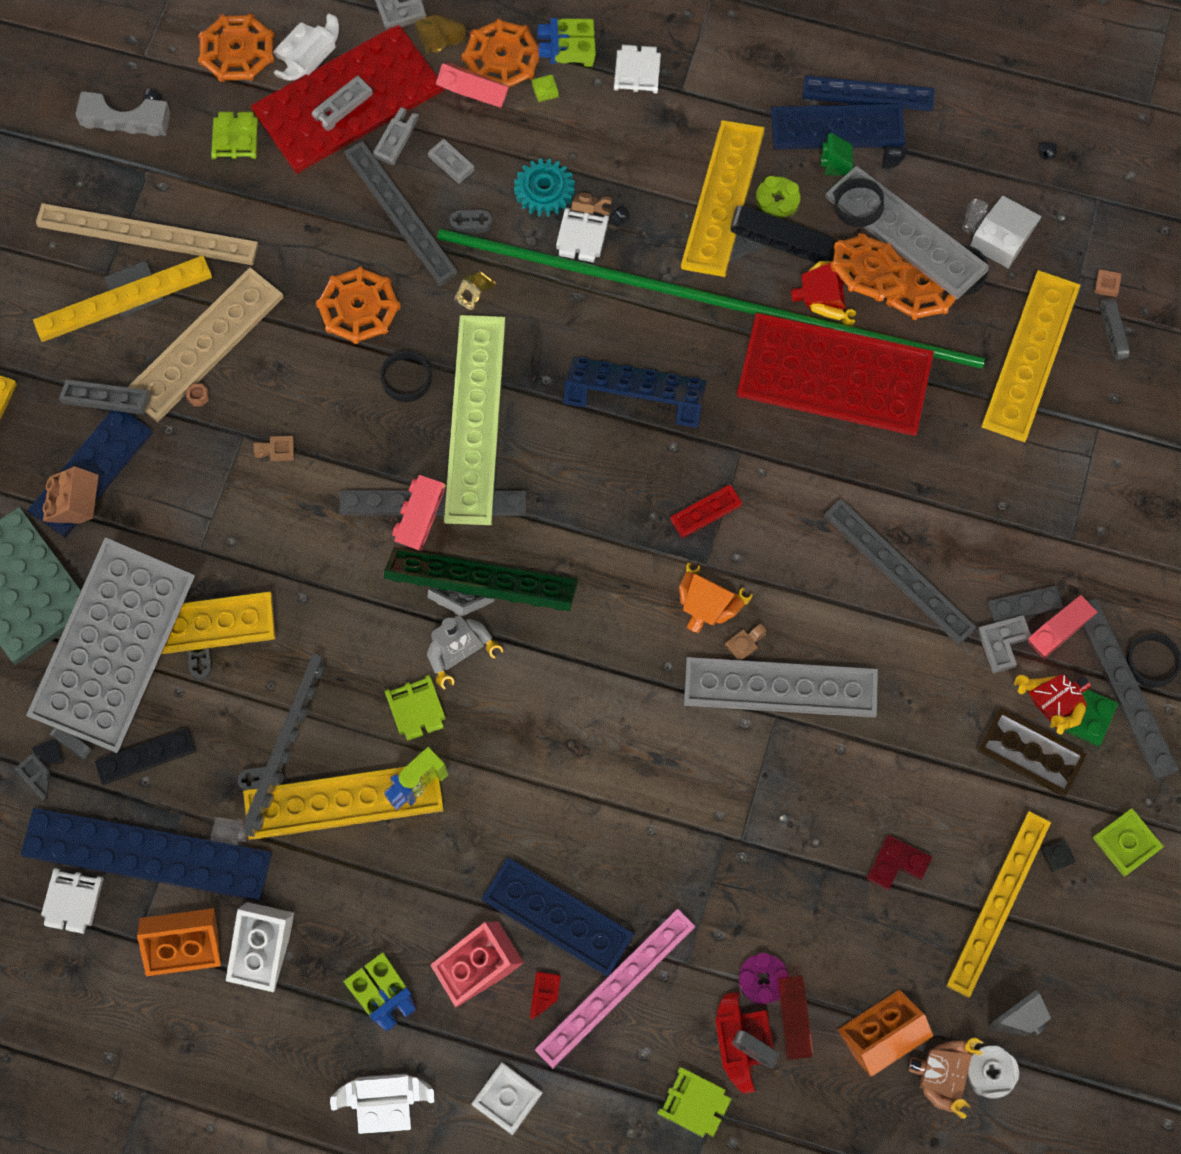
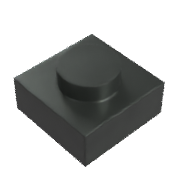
M1065 839L1041 850L1052 873L1076 862Z

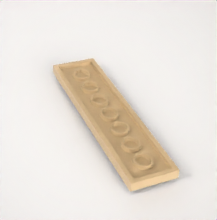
M249 268L128 386V388L143 389L150 392L151 397L145 412L158 423L186 395V389L193 383H198L284 298L283 294L253 269Z

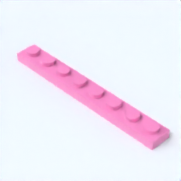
M677 909L535 1051L553 1069L695 928V925Z

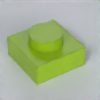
M553 75L532 80V87L538 102L559 97Z

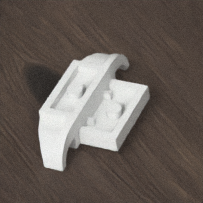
M331 14L326 16L327 23L325 28L321 26L313 28L300 22L273 51L276 58L285 61L288 66L285 71L280 72L276 70L274 74L286 80H296L306 74L309 76L336 47L335 42L339 33L336 16Z
M408 1073L357 1077V1079L343 1085L331 1096V1109L337 1110L344 1106L357 1108L359 1133L408 1130L411 1128L409 1104H414V1101L420 1100L434 1102L433 1088L423 1080L410 1076Z

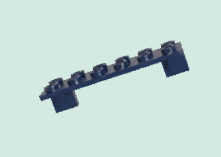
M573 357L565 382L563 404L585 408L589 389L678 405L675 424L698 428L707 381L697 377L678 376L675 373L667 374L656 372L652 369L645 370L634 368L630 365L612 364L608 361H595L586 357Z

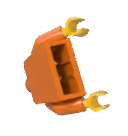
M691 562L687 563L686 573L679 585L680 603L684 606L683 611L692 615L686 628L699 634L704 622L710 625H715L716 623L723 624L736 616L742 607L750 602L753 594L747 598L743 597L742 593L745 588H741L737 595L701 576L700 565H698L696 570H690Z

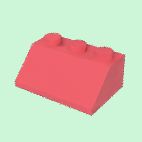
M421 475L418 476V479L412 480L409 492L412 495L409 501L405 500L401 509V514L404 516L401 523H396L392 533L395 536V542L421 552L423 551L447 487L444 483Z

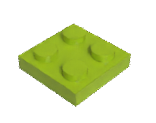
M1132 808L1093 837L1094 841L1124 877L1164 847Z

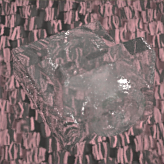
M216 817L210 841L240 846L241 841H245L247 837L242 827L243 819L237 818V821Z

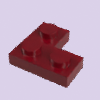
M888 835L866 880L888 891L898 870L922 880L932 856Z

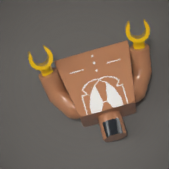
M971 1038L969 1041H950L936 1045L933 1050L927 1053L926 1060L911 1057L908 1072L922 1075L919 1087L924 1090V1095L936 1108L952 1113L955 1112L961 1118L967 1117L963 1112H960V1109L963 1106L970 1108V1105L962 1099L972 1057L968 1053L971 1052L978 1056L982 1055L983 1052L975 1050L974 1047L977 1043H984L977 1038Z

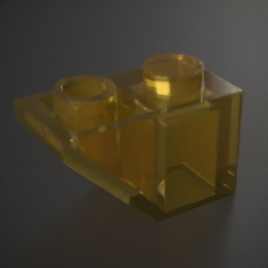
M436 14L415 22L418 38L426 54L438 52L442 48L457 45L466 40L464 24Z

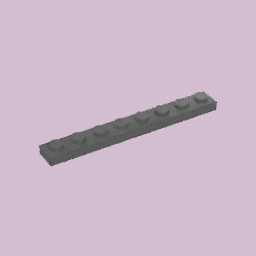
M361 141L344 151V155L438 286L440 287L457 277L458 271L365 143Z
M340 490L339 512L340 515L404 516L401 514L402 506L405 500H410L412 493L409 491ZM446 491L436 516L445 515ZM494 491L492 516H526V491Z
M842 499L825 513L824 517L958 646L976 630L977 627Z
M1097 599L1088 601L1098 613L1082 626L1083 632L1154 780L1176 773L1179 770Z
M312 654L242 825L245 835L254 837L256 831L262 829L265 820L263 816L266 808L269 809L274 797L272 792L274 787H278L281 782L283 765H287L290 760L292 742L296 743L300 734L299 725L301 721L304 722L309 711V708H307L310 700L313 701L316 696V683L318 679H322L326 666H324L322 656Z

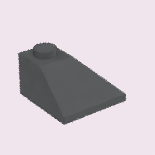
M1036 989L998 1017L988 1027L990 1030L1026 1037L1033 1032L1037 1036L1048 1028L1045 1023L1051 1017L1040 993Z

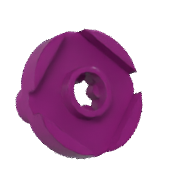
M766 953L754 955L747 959L740 969V990L752 1003L760 1005L775 1003L783 997L788 988L789 974L783 962L773 955ZM760 973L762 975L768 974L770 984L763 983L760 985L757 975Z

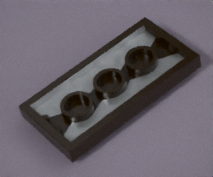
M999 709L977 751L1064 798L1087 756L1086 753L1002 709Z

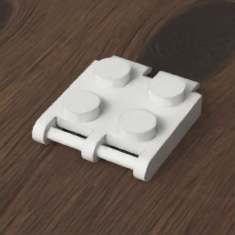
M622 45V50H617L615 91H619V89H632L634 92H638V90L658 92L661 53H656L657 47L642 46L641 52H639L635 45Z
M565 208L556 244V249H559V256L574 259L575 254L579 253V260L594 262L595 257H600L609 216L604 215V217L590 215V213L570 211V208ZM569 215L581 217L583 219L569 217ZM588 219L602 221L603 223L588 221Z
M54 868L41 916L45 917L44 925L63 929L66 921V929L68 931L84 934L86 925H92L103 884V877L97 876V878L82 876V873L79 872L71 874L60 872V869ZM59 876L73 879V881L59 879ZM81 881H86V882L95 883V885H89V884H84V883H80V882H81Z

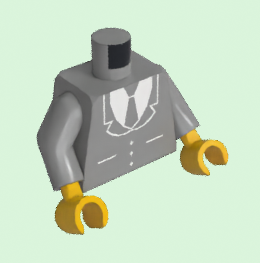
M458 615L454 618H446L443 620L442 626L431 633L432 642L427 651V657L434 673L438 674L436 683L445 689L444 681L447 679L453 686L454 679L446 674L444 669H450L484 647L483 644H486V650L492 658H495L492 654L494 648H499L502 653L503 649L497 641L491 640L492 636L481 622L472 619L464 620Z

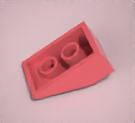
M499 921L484 922L430 966L454 1006L458 1007L508 976L524 962Z

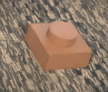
M1099 269L1094 293L1117 297L1121 273Z

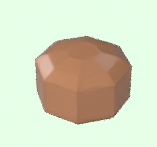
M193 383L186 389L187 401L193 407L203 406L209 401L208 389L202 383Z

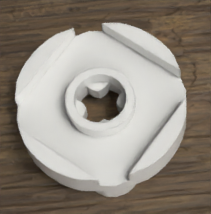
M986 1046L979 1049L983 1054L980 1056L974 1054L971 1057L967 1075L970 1085L976 1094L986 1098L996 1099L1007 1095L1019 1079V1068L1015 1058L998 1046ZM990 1065H993L994 1069L999 1070V1074L995 1076V1079H991V1076L986 1074Z

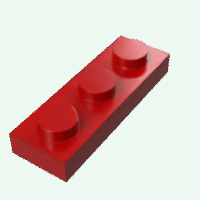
M728 485L671 516L670 521L683 539L740 508L742 502L732 486Z

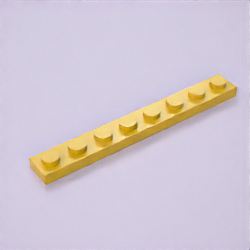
M200 256L33 319L40 340L45 342L211 279L212 275L204 256Z
M1030 811L1027 813L946 987L967 998L971 996L1051 824L1050 821Z

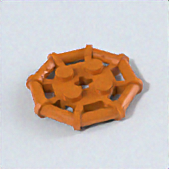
M251 13L235 16L219 15L220 18L204 32H200L198 36L200 39L199 64L205 66L221 82L225 80H254L253 78L268 64H272L275 59L273 56V38L275 37L273 30L265 27ZM229 24H243V25H233V26H229ZM224 27L223 33H221L220 35L219 33L217 35H214L217 31ZM250 27H253V28L256 29L259 33H257V34L253 33V34H252V33L249 31ZM264 41V51L258 49V42ZM209 43H214V50L208 52ZM235 43H239L240 48L236 50L232 49L231 47H234ZM256 57L260 59L254 66L249 68V65L254 63ZM218 59L222 65L221 69L212 61ZM243 67L244 71H229V68Z
M499 18L493 23L477 30L473 29L470 32L471 36L466 50L462 54V61L467 64L471 71L509 87L527 79L531 80L535 76L534 71L539 60L538 44L530 32V27L502 21ZM497 30V32L495 33V36H493V37H491V38H490V35L487 36V37L485 36V35L490 34V33H492V32H494V31ZM503 30L509 31V32H513V33H516V34H511V33L503 32ZM525 39L529 46L524 47L523 44L521 45L520 40ZM477 42L482 43L480 50L474 51ZM502 50H505L507 55L499 56L496 53H501ZM524 56H531L528 65L522 63ZM475 60H481L483 65L481 69L478 68ZM516 70H519L521 72L510 78L507 77V75L514 74ZM489 72L500 74L502 79L488 76L487 74Z
M859 233L856 237L844 241L838 240L835 243L834 259L830 266L832 271L836 272L848 286V291L851 293L855 291L875 298L876 301H883L884 298L895 294H903L907 290L906 280L907 273L910 270L909 264L901 259L889 242L884 243L867 237L864 233ZM844 254L848 255V256H849V260H848V259H843V255H844ZM848 269L854 275L855 279H853L851 275L847 272ZM894 272H897L898 277H896L895 275H893V273H894ZM888 283L891 287L884 289L883 285Z
M901 257L910 267L906 280L907 290L903 294L887 297L886 304L912 317V320L937 314H947L948 309L956 298L949 293L943 301L941 297L945 290ZM921 278H924L925 281H929L925 285L918 284ZM888 283L884 284V288L891 287ZM905 297L907 298L908 302L914 304V306L911 307L900 300H902ZM935 302L936 306L920 308V304Z
M358 266V269L337 276H330L320 299L316 301V307L320 310L326 326L325 331L328 334L333 333L352 341L354 344H359L360 341L381 334H387L395 314L401 309V303L396 298L391 285V279L388 276L383 277L363 269V266ZM357 278V281L343 285L344 282ZM367 279L376 284L374 286L365 285V282H363V280ZM335 288L338 289V297H335V299H330ZM384 290L387 300H381L378 292ZM359 300L360 303L364 302V304L360 308L353 307L355 301ZM329 308H335L338 316L332 319ZM381 309H388L381 322L378 319ZM344 322L347 326L353 327V332L339 325ZM373 323L375 326L361 332L359 327Z

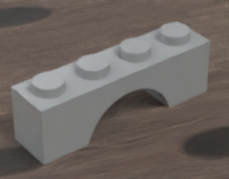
M81 92L76 110L80 126L85 128H104L108 131L120 130L131 134L146 133L151 136H166L171 115L166 101L145 99L138 108L128 112H119L111 109L106 104L103 94Z

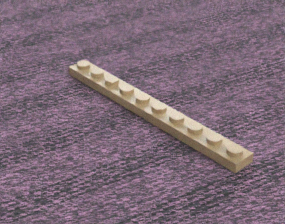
M41 204L36 224L40 228L247 265H254L259 247L256 241L48 204Z

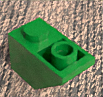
M828 133L827 142H823L822 154L820 155V167H824L825 175H846L853 168L852 144L833 133Z

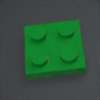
M1086 690L1082 693L1087 707L1081 724L1066 729L1064 732L1100 747L1118 703L1095 692Z

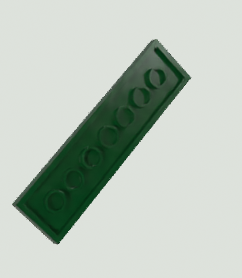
M394 547L384 570V579L397 583H411L420 587H434L443 591H457L465 595L474 594L488 599L497 598L511 603L520 602L531 604L534 607L554 608L558 611H571L578 585V579L398 547Z

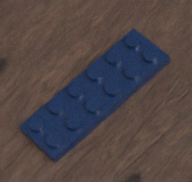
M902 104L771 107L773 150L822 149L823 142H827L828 133H833L852 144L853 148L904 147L905 145Z
M111 410L60 472L75 466L98 474L96 502L153 432L128 413ZM45 489L27 511L66 538L77 523L43 521V505L47 494Z
M510 858L506 859L481 899L484 903L607 978L611 975L634 937V933Z

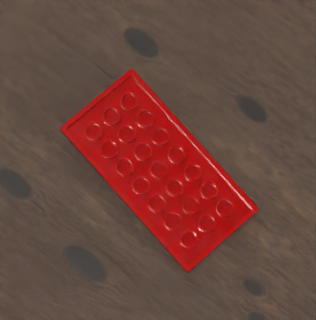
M398 25L385 30L313 70L309 76L307 74L252 104L250 107L295 174L388 123L392 118H395L400 108L409 111L444 91V88L436 85L438 77L401 26ZM359 76L372 89L373 95L339 120L331 130L327 131L322 126V122L317 121L312 116L313 111L351 80ZM328 111V112L326 113L327 116H329L330 114H332L331 111Z
M756 313L737 397L916 436L934 351Z

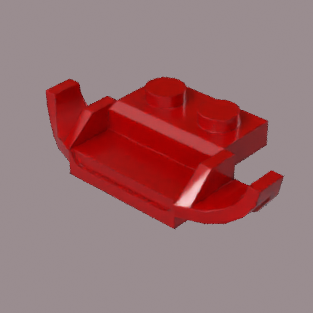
M740 991L724 995L718 1007L715 1021L723 1069L732 1083L743 1094L756 1092L751 1076L752 1066L762 1064L736 1048L732 1044L734 1037L738 1031H744L773 1050L774 1045L768 1011L743 1014L739 1002Z

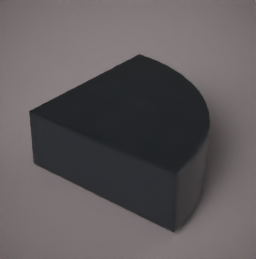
M886 146L882 169L894 168L901 164L905 159L907 149Z
M55 739L32 748L35 755L44 762L51 764L64 763Z

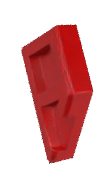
M536 972L530 1019L534 1020L558 1001L561 975Z

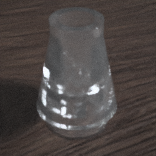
M972 199L971 203L967 204L963 231L975 234L976 229L988 213L987 203L978 199Z

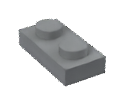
M444 139L428 152V157L458 184L475 170L474 165Z

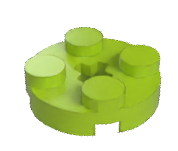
M768 176L757 189L756 205L761 209L760 212L784 219V217L790 214L792 216L799 207V186L787 178ZM781 195L784 200L780 199L779 202H776L773 196Z

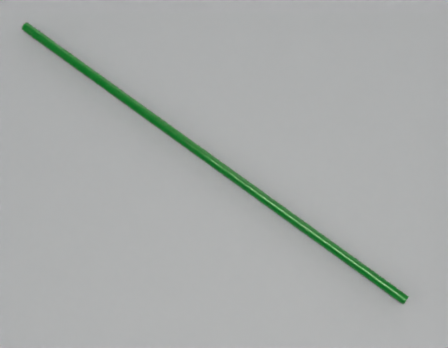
M441 228L437 235L439 240L753 315L760 313L934 351V358L982 369L985 358Z

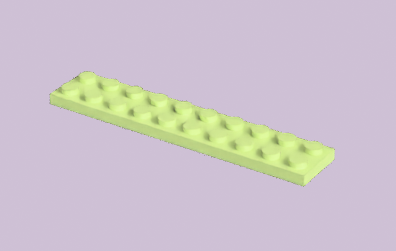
M460 315L444 522L447 524L492 525L505 317Z

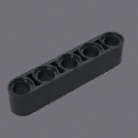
M737 206L734 209L730 227L732 233L814 263L832 261L834 245L836 243L832 237L746 206Z

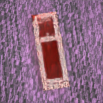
M803 976L779 977L777 980L781 1027L783 1029L787 1060L812 1058L811 1034Z

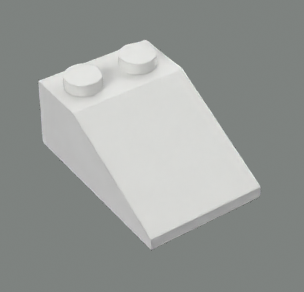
M1002 196L974 234L971 247L978 249L983 255L999 264L1010 268L1042 216Z
M246 902L238 909L226 981L271 992L275 991L290 938L293 912Z

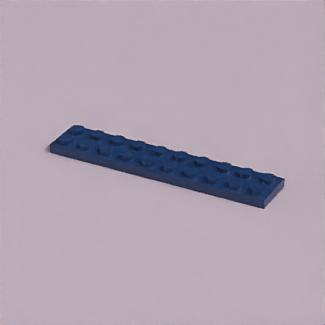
M33 808L20 854L24 858L260 902L272 858V853L269 851Z

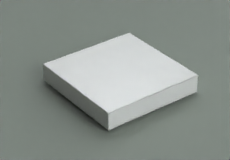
M501 1063L475 1098L472 1106L513 1136L543 1092L504 1063Z

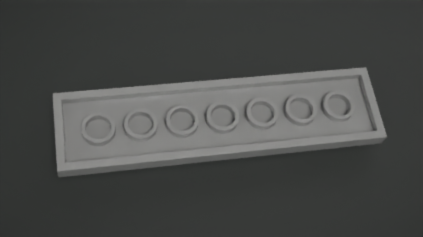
M855 166L826 193V199L835 205V194L845 182L856 178H865L877 183L884 194V211L876 222L864 228L882 242H889L901 257L957 300L989 270V265L858 166ZM855 188L842 195L838 206L848 216L861 218L873 214L879 208L881 199L870 189Z
M687 657L684 706L876 718L878 669Z

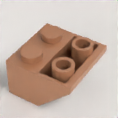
M74 466L49 477L46 483L47 494L43 505V521L80 524L93 519L98 474Z

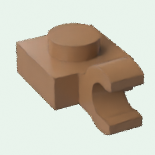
M588 193L576 194L571 210L590 214L599 212L602 215H609L611 209L605 208L603 204H611L613 198L604 196L598 200L597 197H592Z
M293 436L270 437V443H254L255 458H264L270 455L271 461H294Z
M762 624L755 627L749 634L743 629L725 643V647L736 660L744 661L758 650L755 643L766 636L767 630Z

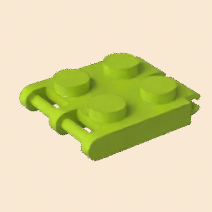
M218 112V118L213 120L212 159H217V157H232V159H237V157L257 158L258 118H254V112H238V118H235L234 112ZM248 150H251V152H237V151H248Z
M430 675L425 676L423 680L411 684L407 682L405 686L389 691V689L384 690L399 734H405L407 741L423 736L422 727L426 728L427 733L444 728L442 720H445V715ZM426 683L428 684L427 686L412 690V688ZM406 690H407V693L398 695V696L393 697V698L391 697L392 695H395V694H397V693H400V692H403V691H406Z
M680 1067L677 1080L673 1088H669L667 1092L669 1096L663 1108L659 1109L657 1114L702 1138L705 1133L714 1137L721 1119L713 1115L716 1112L724 1116L731 1098L723 1095L725 1089ZM685 1076L686 1079H685V1081H684V1083H683V1085H682L680 1091L678 1092L677 1089H678V1087H679V1085H680V1083H681L683 1077ZM675 1097L676 1099L672 1105L670 1112L668 1113L667 1110L673 1098Z

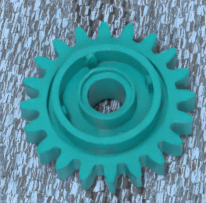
M539 158V164L537 165L533 161H530V168L523 165V172H517L518 179H514V195H517V203L522 202V209L529 207V214L537 210L538 217L544 211L547 217H550V211L553 210L558 215V207L565 210L566 203H572L571 196L575 195V180H572V172L567 173V166L560 168V161L552 165L550 158L546 164ZM542 186H547V187H549V188H547V189H542V188H540V187H542Z

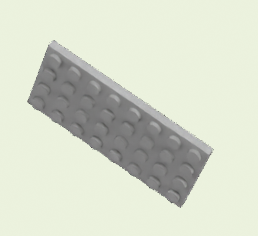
M105 537L26 716L118 753L195 575Z

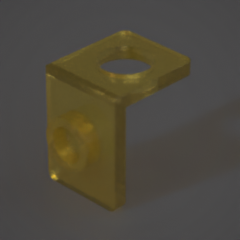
M481 272L474 273L463 278L455 300L472 311L481 293L495 287L496 283ZM464 290H469L472 293L471 302H467L463 298Z

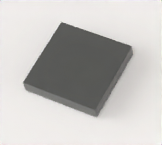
M143 261L106 276L104 279L109 290H113L150 276L152 273L147 262ZM161 297L120 313L121 318L163 301V298Z

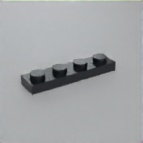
M186 728L96 760L95 764L101 783L106 785L193 754L196 751L189 730Z

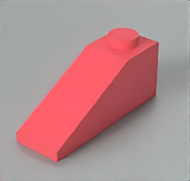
M452 62L442 64L436 81V85L500 108L503 106L509 86Z
M1080 595L1029 637L1028 644L1045 660L1098 612Z

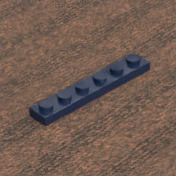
M804 76L802 99L859 105L902 104V109L932 111L935 88Z

